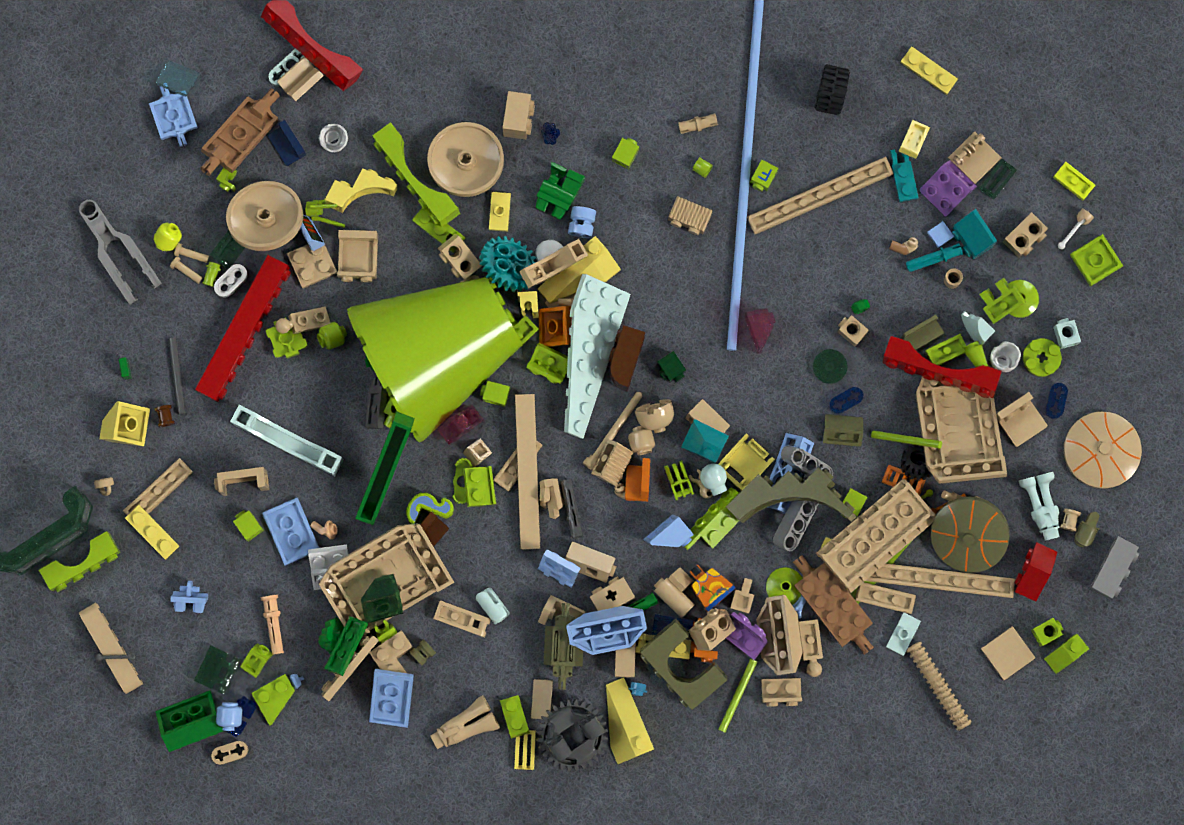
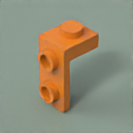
M691 641L690 653H694V658H701V662L712 663L713 660H717L718 651L698 650L694 641Z

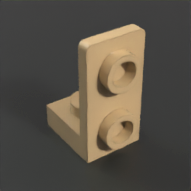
M550 595L538 622L545 625L548 619L552 620L554 616L561 615L562 603H565L566 611L567 602ZM570 604L569 615L576 619L585 614L584 610Z

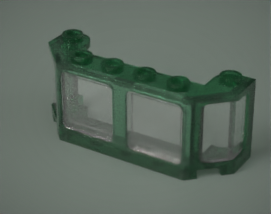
M77 486L66 491L62 500L69 511L68 514L8 553L6 551L1 553L0 551V571L22 576L88 532L93 505L84 491Z

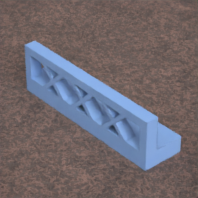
M785 434L770 476V480L774 483L772 487L776 484V479L779 476L783 477L788 471L792 474L796 472L801 478L803 476V473L789 464L782 467V449L788 446L790 440L793 439L796 440L794 447L801 448L811 454L814 445L812 441L802 436ZM792 501L781 502L767 508L775 509L785 514Z

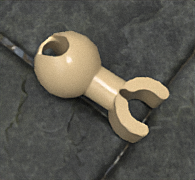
M697 469L699 480L692 478L691 475H689V479L699 486V493L703 498H711L713 495L707 496V493L712 492L701 483V471Z

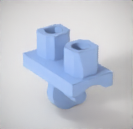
M188 581L187 586H180V591H173V595H171L174 611L183 612L186 610V603H193V612L203 613L208 600V593H199L200 587L193 586V581Z

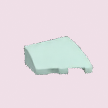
M965 311L961 314L965 328L974 342L978 341L979 344L983 345L995 332L981 317L973 314L968 315Z

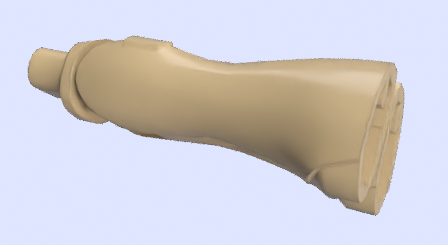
M484 695L477 698L462 713L443 724L440 729H437L436 733L430 735L437 749L444 745L448 747V745L457 744L471 736L500 728L492 712L465 726L472 719L491 710Z

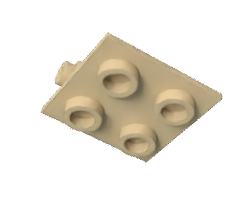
M976 132L969 136L948 157L974 184L1002 158L984 141L985 137L981 133L978 135Z

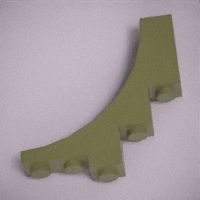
M819 467L805 481L796 472L792 474L788 471L773 487L774 483L767 476L763 478L758 474L726 506L742 523L768 506L796 500L826 505L841 513L851 522L857 517L853 513L855 509L848 502L844 504L839 499L841 495L834 488L830 490L835 485L832 481L834 477L826 469L822 471Z

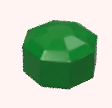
M867 299L858 300L851 306V310L855 315L870 309Z

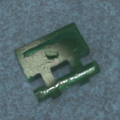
M210 645L194 681L210 689H213L215 682L221 684L217 692L225 694L227 688H230L232 684L230 682L234 673L239 669L238 665L241 659L234 656L231 663L226 661L228 653ZM224 666L228 668V670L224 678L222 679L218 676L222 670V667Z

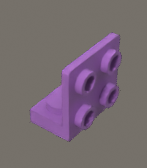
M949 160L920 188V192L944 216H947L977 186Z
M732 612L731 616L735 620L733 624L736 630L725 639L755 660L768 643L765 638L766 634L758 625L754 624L752 626L751 622L748 621L749 619L739 612L737 615L735 612Z

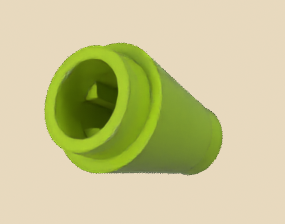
M975 341L964 347L966 356L975 367L988 366L982 344Z

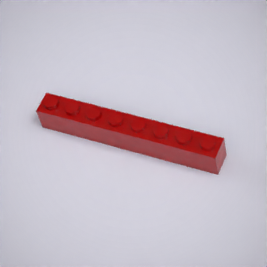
M267 255L195 389L198 393L216 402L219 399L223 400L227 393L225 388L228 382L232 383L236 376L234 371L237 365L241 366L246 357L243 355L247 348L250 349L255 340L253 338L255 332L261 330L264 323L262 322L264 315H269L273 307L271 305L272 300L278 298L282 290L280 288L282 282H286L290 276V267L287 264Z

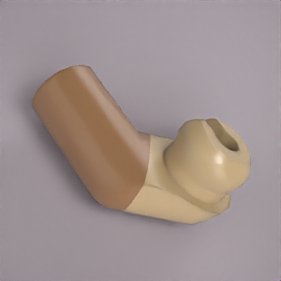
M911 237L903 244L892 241L889 249L907 255L916 250L918 240Z

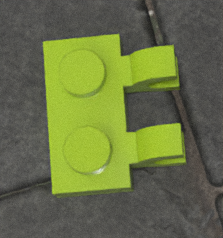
M1005 278L995 283L1003 294L997 299H994L989 288L979 294L987 304L983 310L993 324L1026 303L1016 287L1009 288Z

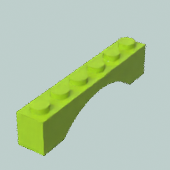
M391 122L372 135L375 141L373 143L374 147L379 153L383 151L386 155L384 157L385 161L390 167L394 165L397 169L396 175L401 181L405 179L408 183L407 189L412 195L416 194L419 197L418 203L424 210L427 208L430 211L429 217L435 224L439 223L443 227L460 214L458 207L446 193L437 192L426 187L412 175L405 162L403 138Z

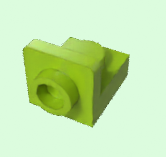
M223 167L216 178L218 183H220L219 187L227 192L229 190L235 192L236 187L229 183L228 180L234 179L237 170L231 173Z
M257 643L249 651L240 667L256 678L267 661L272 657V654L266 646Z

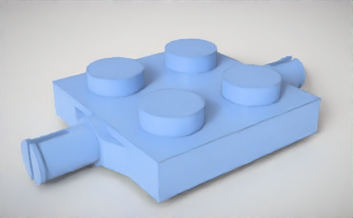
M163 84L164 88L162 85L159 86L163 97L158 101L149 103L160 138L164 140L170 137H177L179 147H183V144L186 146L187 142L184 134L198 128L185 91L178 94H170L167 84Z

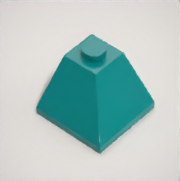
M694 419L681 448L716 464L729 435Z

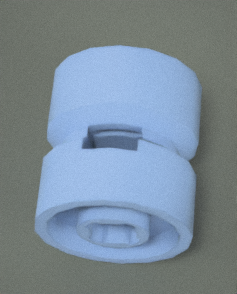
M580 206L572 207L570 218L573 221L569 223L568 234L575 237L592 238L594 227L591 223L595 222L596 210Z

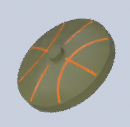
M961 497L945 504L937 513L931 528L932 544L940 559L956 570L970 573L981 572L996 565L1004 556L1010 538L1009 526L1002 512L994 504L977 497Z

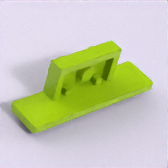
M731 487L723 492L721 498L709 507L703 517L695 522V525L690 529L694 535L690 537L692 540L684 546L685 549H690L700 537L711 548H714L739 522L726 508L739 494L738 491Z

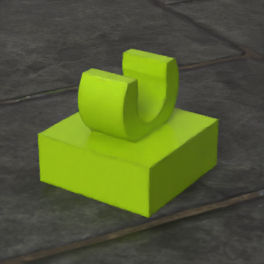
M382 619L385 624L383 629H379L376 624L374 625V629L377 632L376 636L381 644L398 633L393 624L389 625L386 619Z

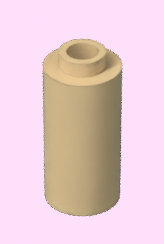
M661 578L654 585L656 587L654 592L681 619L694 607L695 604L668 578L665 580Z

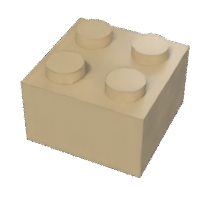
M508 91L503 122L504 137L526 140L527 134L531 135L532 119L529 118L534 115L535 109L534 101L531 100V94Z

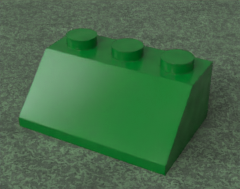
M211 690L156 711L160 734L169 752L224 731L222 726L216 724L217 706Z

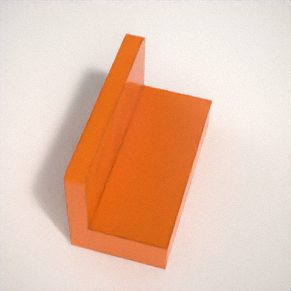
M643 458L642 466L627 465L625 500L648 502L650 458Z

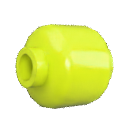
M163 223L154 234L153 240L158 249L172 251L180 242L182 233L177 225Z

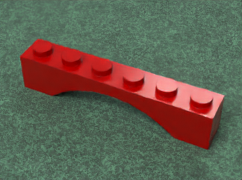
M272 0L266 4L260 17L342 91H345L359 79L363 69L350 57L332 52L313 40L299 23L294 7L287 0Z
M893 336L889 339L883 357V364H886L889 368H899L911 375H921L927 380H936L945 386H955L964 392L971 391L983 398H994L1002 372L985 365L970 369L941 367L922 357L909 341Z

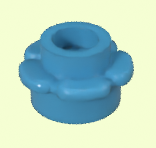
M631 682V686L628 688V690L632 691L631 695L643 696V693H647L645 684Z

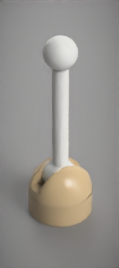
M1082 208L1077 215L1078 223L1067 237L1058 243V248L1064 249L1065 244L1080 225L1089 224L1094 218L1093 215Z

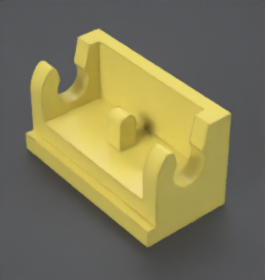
M537 291L518 292V301L520 302L523 317L526 315L525 309L530 310L531 308L533 318H539Z

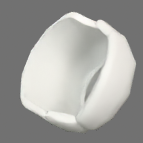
M328 124L320 131V144L326 151L339 152L347 145V131L339 124ZM336 139H338V141H337L336 143L331 144V142H333V141H335Z
M555 240L542 241L535 251L537 262L563 247L562 244Z
M1002 342L999 346L994 347L991 352V365L1002 372L1014 370L1020 360V350L1014 343Z

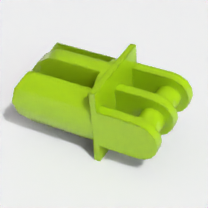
M682 460L679 461L684 477L682 480L676 464H672L677 482L673 481L668 465L664 466L675 500H678L681 496L686 497L690 493L691 495L694 494ZM687 483L689 488L683 489L682 484ZM680 486L681 491L676 492L674 487Z

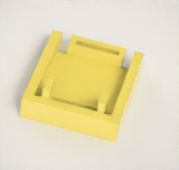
M747 433L719 463L725 471L731 466L744 478L739 483L726 471L727 479L741 491L758 474L761 475L775 460L771 457L766 462L765 458L769 453L753 438L746 444L744 441L749 437Z

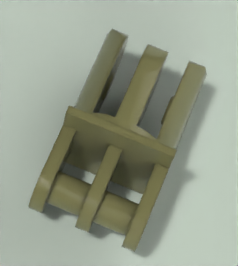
M1097 512L1090 513L1085 522H1079L1074 539L1079 547L1091 545L1097 532L1100 530L1096 527L1099 520Z

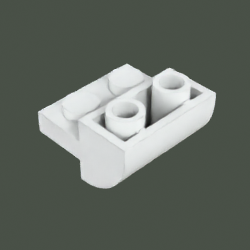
M347 545L308 549L314 590L321 589L319 582L330 565L348 555Z

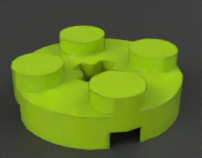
M1040 338L1033 340L1026 346L1022 359L1026 369L1032 375L1046 377L1053 374L1059 368L1062 356L1058 345L1049 339ZM1041 353H1045V357H1047V360H1044L1043 363H1040V359L1037 358V355H1041Z

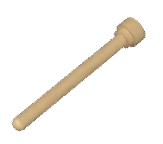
M641 392L635 393L595 453L586 457L582 463L584 466L593 471L608 439H614L642 398Z

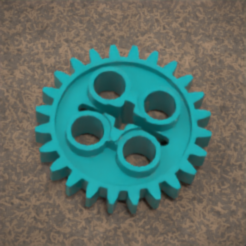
M497 236L496 239L491 238L489 242L487 241L480 251L479 259H481L479 265L484 266L482 272H487L486 278L491 277V283L497 282L498 288L503 285L505 291L508 288H511L512 292H515L516 289L519 292L523 289L527 290L528 286L519 271L536 263L534 261L537 257L531 256L533 251H527V245L522 247L520 240L515 243L514 238L508 241L506 236L503 239Z

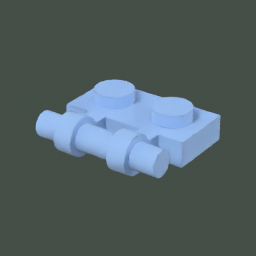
M546 550L538 567L540 571L544 572L545 576H551L558 580L561 585H567L571 588L581 569L573 562H569L557 553Z

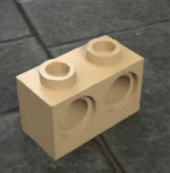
M1031 212L1004 239L1003 243L1018 258L1022 254L1026 257L1033 250L1031 246L1036 241L1040 243L1047 236L1045 232L1048 228ZM1035 226L1038 230V233H1030L1029 227ZM1015 240H1023L1024 247H1018L1015 244Z
M456 234L438 247V250L441 252L439 257L445 264L449 262L453 267L450 270L456 278L461 277L465 280L481 267L478 259ZM456 246V253L450 256L449 248ZM463 261L468 262V267L465 270L460 269V264Z
M714 608L708 611L703 619L696 621L694 626L688 631L698 650L711 651L735 631L736 628L727 610Z

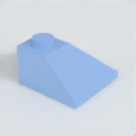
M672 514L643 540L650 545L680 547L682 545L684 547L692 540L690 537L694 534L678 516Z

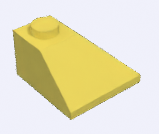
M117 401L102 420L100 439L114 443L144 446L150 409Z

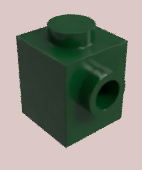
M674 351L657 361L661 369L658 372L664 381L668 379L670 383L672 381L677 383L685 377L686 369Z

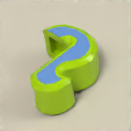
M419 493L409 502L406 515L411 524H416L422 509L428 512L432 511L435 515L447 519L453 515L454 506L446 498H442V502L438 503L431 494Z

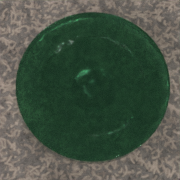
M833 349L820 352L813 362V372L816 378L826 384H834L841 381L846 375L848 368L844 355Z

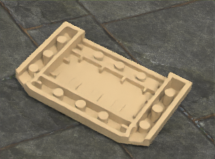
M922 377L916 391L921 435L925 439L942 441L940 449L923 446L926 467L936 481L941 484L1007 477L994 398H983L977 393L971 391L964 392L958 387L945 386L939 381L927 380Z
M407 524L397 525L331 564L320 580L319 586L344 627L350 616L368 623L363 634L365 636L370 633V630L374 629L375 624L377 626L382 624V619L389 620L434 592L441 591L454 583L421 525Z

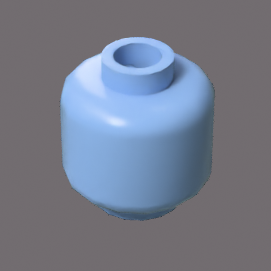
M222 702V705L217 707L216 724L222 726L224 731H234L235 727H239L242 724V708L238 706V703Z

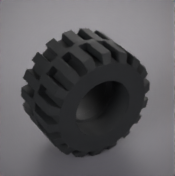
M829 64L824 66L815 103L816 111L839 116L843 108L849 82V69Z

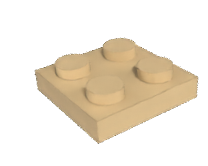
M307 244L287 253L302 288L337 274V270L325 245L313 251Z

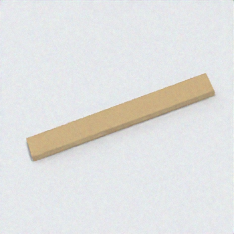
M884 157L752 214L747 219L755 235L892 176L894 173L887 158Z
M535 394L515 395L520 549H540Z
M884 564L865 580L868 582L1013 598L1015 579L893 564Z

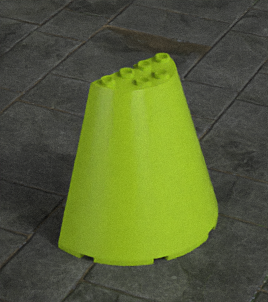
M478 278L355 305L347 309L357 338L360 339L363 350L383 388L387 390L397 412L415 418L410 432L413 433L419 443L436 430L523 345L521 339L524 336L519 327L515 329L512 323L515 319L508 308L504 309L503 305L506 303L499 291L495 292L494 289L497 286L495 283H491L492 278Z

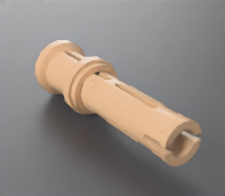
M278 595L261 597L265 611L263 617L267 618L272 655L284 653L278 616L281 614L277 606Z

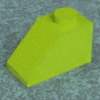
M1074 634L1045 657L1044 660L1057 674L1089 650V648L1078 634Z

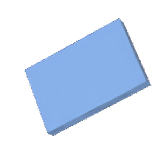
M298 497L262 513L285 566L309 556L308 549L319 548Z
M375 669L369 722L408 728L414 674Z

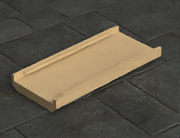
M902 479L817 551L816 554L820 556L845 586L848 593H851L930 526L936 515L905 479Z

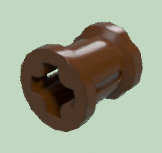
M171 405L154 408L158 414L159 428L175 424L170 411Z

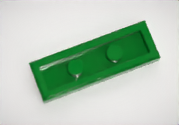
M349 617L324 669L340 676L344 675L368 626L366 621Z

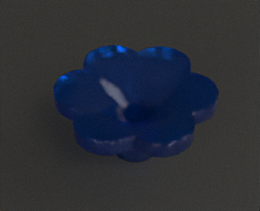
M545 122L543 124L541 133L545 144L555 145L556 139L560 135V130L556 129L554 123Z

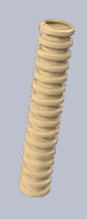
M917 642L907 648L908 650L906 651L907 653L910 652V658L913 657V662L917 663L916 667L920 668L919 672L924 674V679H927L926 683L931 685L929 688L934 690L933 694L937 695L936 699L940 700V705L943 704L944 706L943 710L946 709V714L950 715L949 719L953 720L952 724L956 725V730L960 731L971 724L972 721L971 719L968 720V715L964 714L965 710L961 709L962 705L957 703L958 699L954 698L955 694H952L950 692L952 691L951 688L947 687L948 683L945 684V679L941 677L942 674L938 673L939 669L935 668L934 662H931L932 658L928 657L929 653L924 651L925 647L921 646L922 642Z

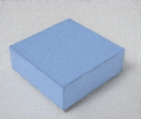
M943 221L927 232L938 248L954 237Z

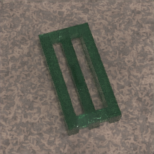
M1001 159L979 187V190L994 200L1017 169ZM1003 164L1005 168L1001 171V173L994 180L991 186L988 189L985 188L987 183L991 180V178ZM1008 169L1011 170L1009 175L1006 177V179L1002 182V184L993 194L991 192L992 189L999 182V180L1006 173V171Z

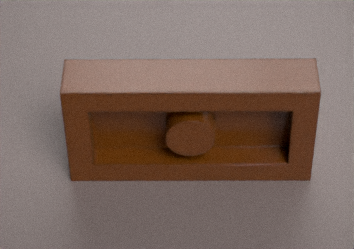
M432 511L420 524L433 547L449 530V527Z

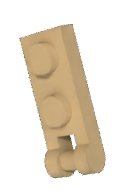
M443 601L439 602L433 618L484 638L487 624L489 625L491 621L490 618ZM474 620L480 621L478 629L472 627Z

